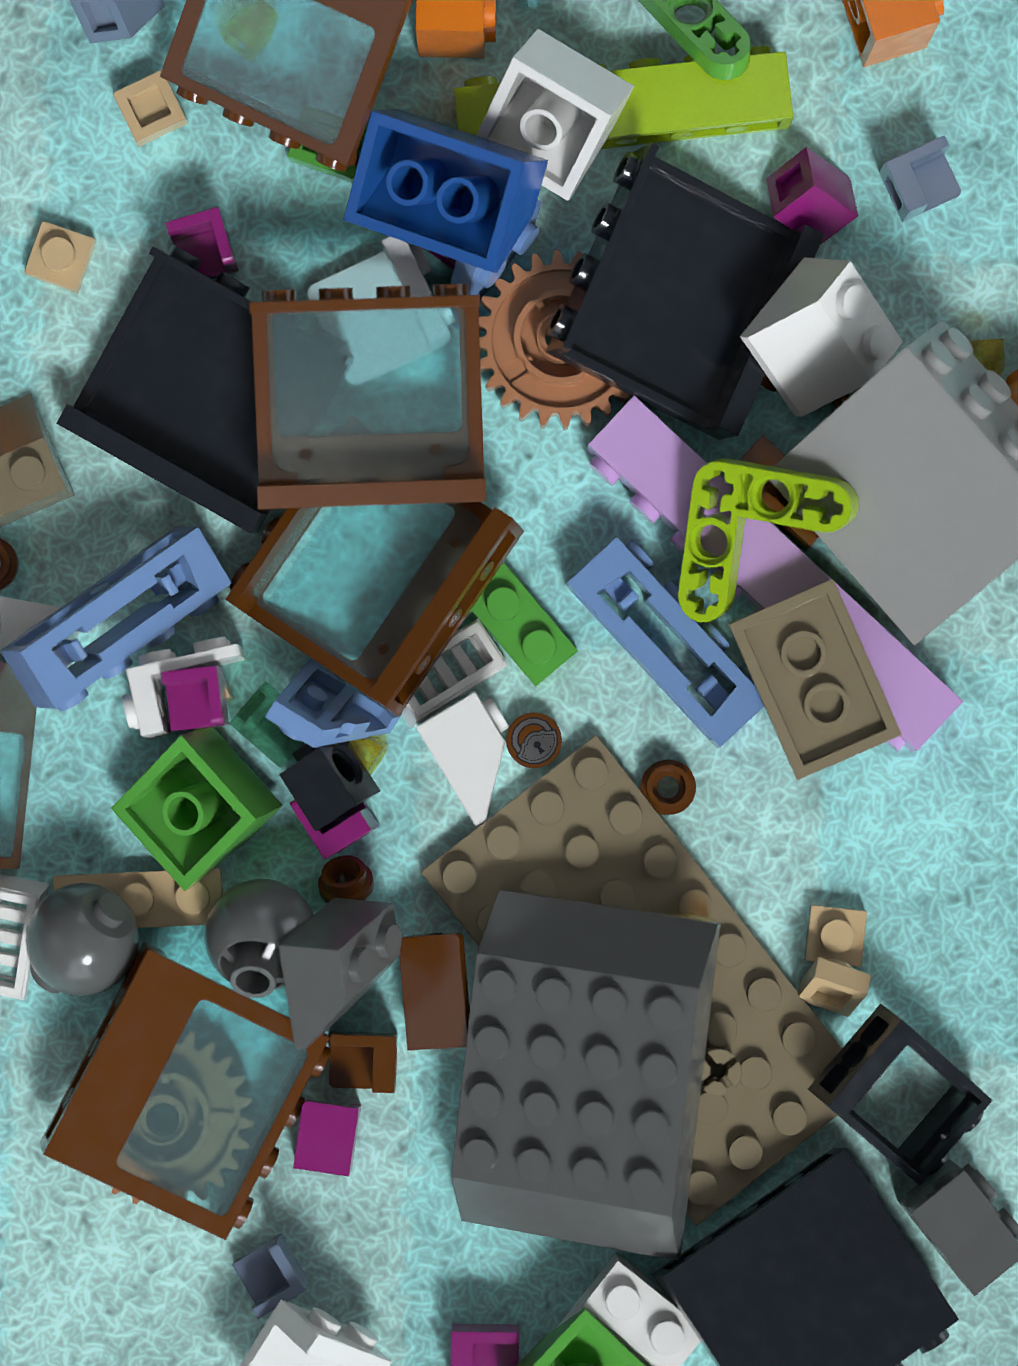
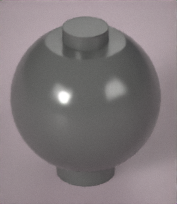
M252 879L238 883L225 891L217 899L209 912L204 932L208 957L217 972L230 982L232 988L237 993L249 998L268 996L273 990L285 987L278 945L314 914L307 901L296 890L282 882L271 879Z
M91 883L66 885L48 894L33 911L26 930V950L30 961L31 975L41 988L51 993L62 992L74 996H89L112 988L127 975L136 959L139 948V929L136 918L128 904L112 890Z

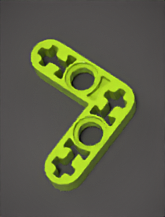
M730 458L718 459L702 466L696 473L692 486L678 591L679 604L682 611L690 619L697 622H710L726 614L732 607L735 599L746 518L818 532H835L849 525L857 515L859 498L855 489L847 481L835 477ZM723 471L725 472V482L733 484V491L722 496L719 512L730 511L731 517L724 514L705 515V509L710 510L717 506L719 497L718 489L710 486V479L719 476ZM776 479L781 481L789 491L790 500L787 507L782 511L770 509L763 501L762 489L768 480ZM803 485H807V486H808V489H807V491L805 492V495H804V487H803ZM830 491L834 492V501L838 504H843V511L832 515L831 519L827 518L826 508L815 505H808L802 508L803 516L798 514L804 497L821 499L829 495ZM707 525H715L725 532L728 545L726 551L721 556L709 554L701 544V534ZM697 564L704 567L722 566L724 568L723 572L718 571L710 577L709 590L712 594L718 595V601L710 604L707 608H704L703 598L695 596V590L706 584L709 569L698 570Z

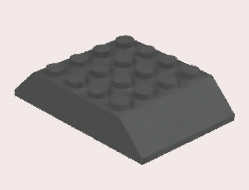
M499 890L476 955L451 1176L461 1221L679 1261L681 1259L721 923L510 890Z

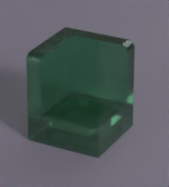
M265 681L229 724L278 767L284 768L293 758L292 753L302 747L305 742L288 737L281 731L278 725L265 718L275 699L281 694L270 683Z

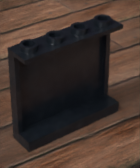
M650 143L633 151V153H626L616 169L613 182L618 184L611 204L606 202L595 217L591 232L597 236L589 254L583 253L571 272L569 283L574 285L567 304H561L550 320L547 334L552 336L546 353L632 397L635 396L640 401L717 440L736 437L740 434L765 375V372L740 336L804 257L815 258L825 234L808 225L791 230L784 224L657 158L655 155L659 146Z
M173 244L168 253L152 247L149 252L150 255L154 256L152 263L75 404H66L56 424L250 534L258 533L271 509H258L257 486L259 485L253 331L252 314H250L249 302L253 301L246 298L250 287L223 272H220L216 281L197 270L202 260ZM294 312L278 313L273 317L272 321L277 432L282 437H312L352 365L354 358L342 352L347 342L318 326L314 334L311 335L295 326L294 323L299 315Z
M832 1148L681 1253L679 1261L671 1260L651 1274L662 1292L672 1297L716 1366H904L902 1361L918 1349L921 1353H927L946 1341L950 1336L946 1329L959 1321L950 1304L846 1148Z

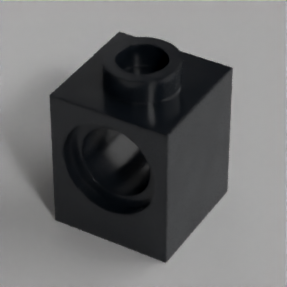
M349 741L314 748L306 743L292 753L297 763L279 774L315 832L340 819L380 792V789Z

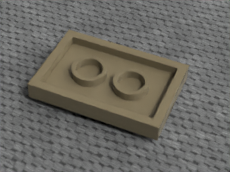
M834 579L728 625L796 780H800L902 735Z

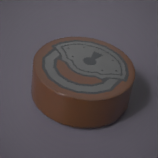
M532 712L521 715L513 721L507 732L506 744L509 754L518 764L527 768H541L550 764L557 757L561 749L562 736L554 720L542 713Z

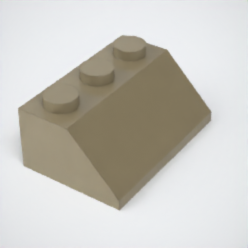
M32 394L0 407V527H3L75 496Z

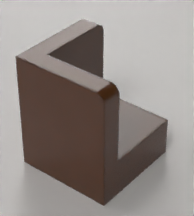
M331 1031L329 1033V1046L331 1048L329 1084L331 1087L372 1089V1093H395L398 1033Z

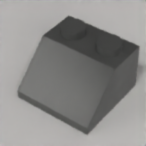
M333 898L278 945L295 1049L306 1050L367 993L401 954L402 934L400 927L396 924L392 902Z

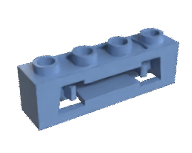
M175 527L2 648L0 652L35 707L65 711L83 701L89 694L86 688L99 678L109 679L126 670L133 663L130 656L145 645L147 648L155 647L173 636L176 632L173 625L188 614L190 617H194L211 609L219 601L216 594L232 583L199 527ZM149 588L152 589L155 596L169 594L159 603H146L84 648L78 638L64 640L75 631L87 633Z
M616 537L567 582V588L716 748H720L764 707L746 664L744 663L738 668L724 653L730 645L713 625L706 622L700 627L682 611L678 597L679 588L671 581L662 586L648 571L654 565L653 561L633 540L624 545ZM628 575L649 597L645 604L706 669L712 665L733 688L729 694L721 687L718 680L712 674L694 689L715 710L712 715L686 689L691 682L629 616L623 621L600 597V593L605 591L624 613L639 598V595L622 580V578Z

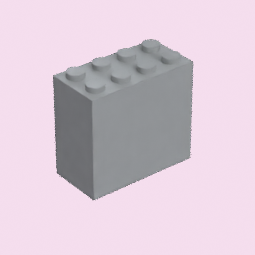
M943 320L906 346L774 466L839 478L847 481L855 489L859 498V509L854 520L849 525L835 532H814L914 646L1018 560V405L1011 399L1010 388L1003 378L994 371H987L972 354V345L966 336L958 329L948 327ZM776 479L770 480L789 502L790 497L787 487L781 481ZM803 485V487H804V495H805V492H806L807 489H808V486H807V485ZM830 491L829 495L821 499L804 497L798 513L803 516L802 508L808 505L821 506L826 508L827 518L831 519L832 515L843 511V504L835 502L834 492Z

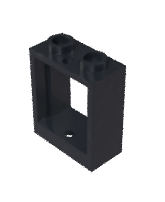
M881 1003L808 1088L813 1095L919 1186L928 1176L936 1173L943 1166L948 1152L965 1133L978 1125L983 1117L984 1110L993 1101L914 1029ZM908 1046L952 1086L901 1146L896 1148L858 1115L853 1108L904 1048Z

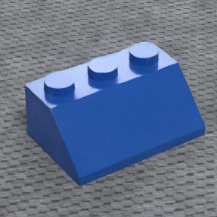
M399 109L371 111L343 220L496 273L534 214L548 160Z

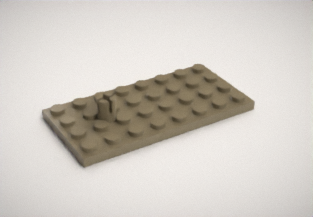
M597 735L421 871L422 875L478 946L482 940L498 892L502 889L721 923L686 1214L696 1226L837 1116V1114L813 1095L808 1088L842 1048L804 999L798 997L799 993Z

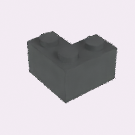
M949 1159L936 1173L928 1176L920 1186L917 1184L897 1201L964 1286L976 1296L1018 1262V1224L1004 1207L997 1212L992 1206L991 1202L998 1195L977 1169L974 1170L969 1163L961 1168Z

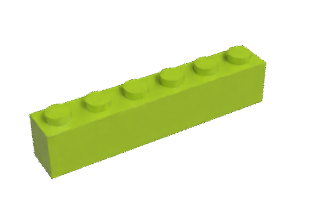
M769 46L751 47L750 62L747 70L741 76L731 80H720L711 77L690 55L684 57V63L662 65V60L659 58H644L630 62L629 69L611 70L610 72L632 84L634 88L601 149L789 129L794 116L786 51L772 53V48ZM598 64V65L602 66L603 68L607 69V66H606V65H604V64ZM480 76L470 78L464 81L465 87L454 88L458 130L477 135L501 84L497 83L496 77Z

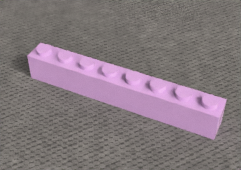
M633 396L588 444L587 451L594 456L588 464L609 485L613 486L618 480L622 482L634 494L629 503L646 520L654 524L660 518L675 532L670 541L684 554L693 481L696 473L707 463L638 398ZM719 475L710 479V486L717 488L719 491L718 504L710 510L705 509V515L724 514L731 517L730 511L719 512L722 496L733 491V487ZM746 518L735 599L741 593L757 608L752 614L831 580L822 569L772 523ZM707 525L703 529L701 544L704 550L711 555L721 556L726 551L728 545L725 532L715 525ZM722 566L713 567L716 570L714 573L718 571L723 572L724 570ZM835 583L902 733L901 736L891 739L886 743L897 752L903 746L911 752L918 751L963 701Z

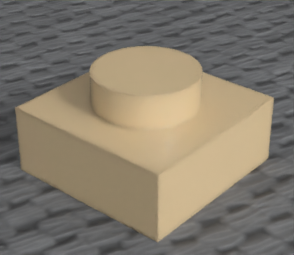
M162 70L113 92L114 98L138 147L188 124L169 82L160 77Z
M42 221L24 273L26 276L79 293L96 245V240Z
M810 905L804 960L815 962L820 957L826 960H841L851 966L861 967L867 911Z
M818 957L800 980L798 997L804 999L808 1004L849 1017L867 996L871 975L853 969L847 962L836 959L826 960Z

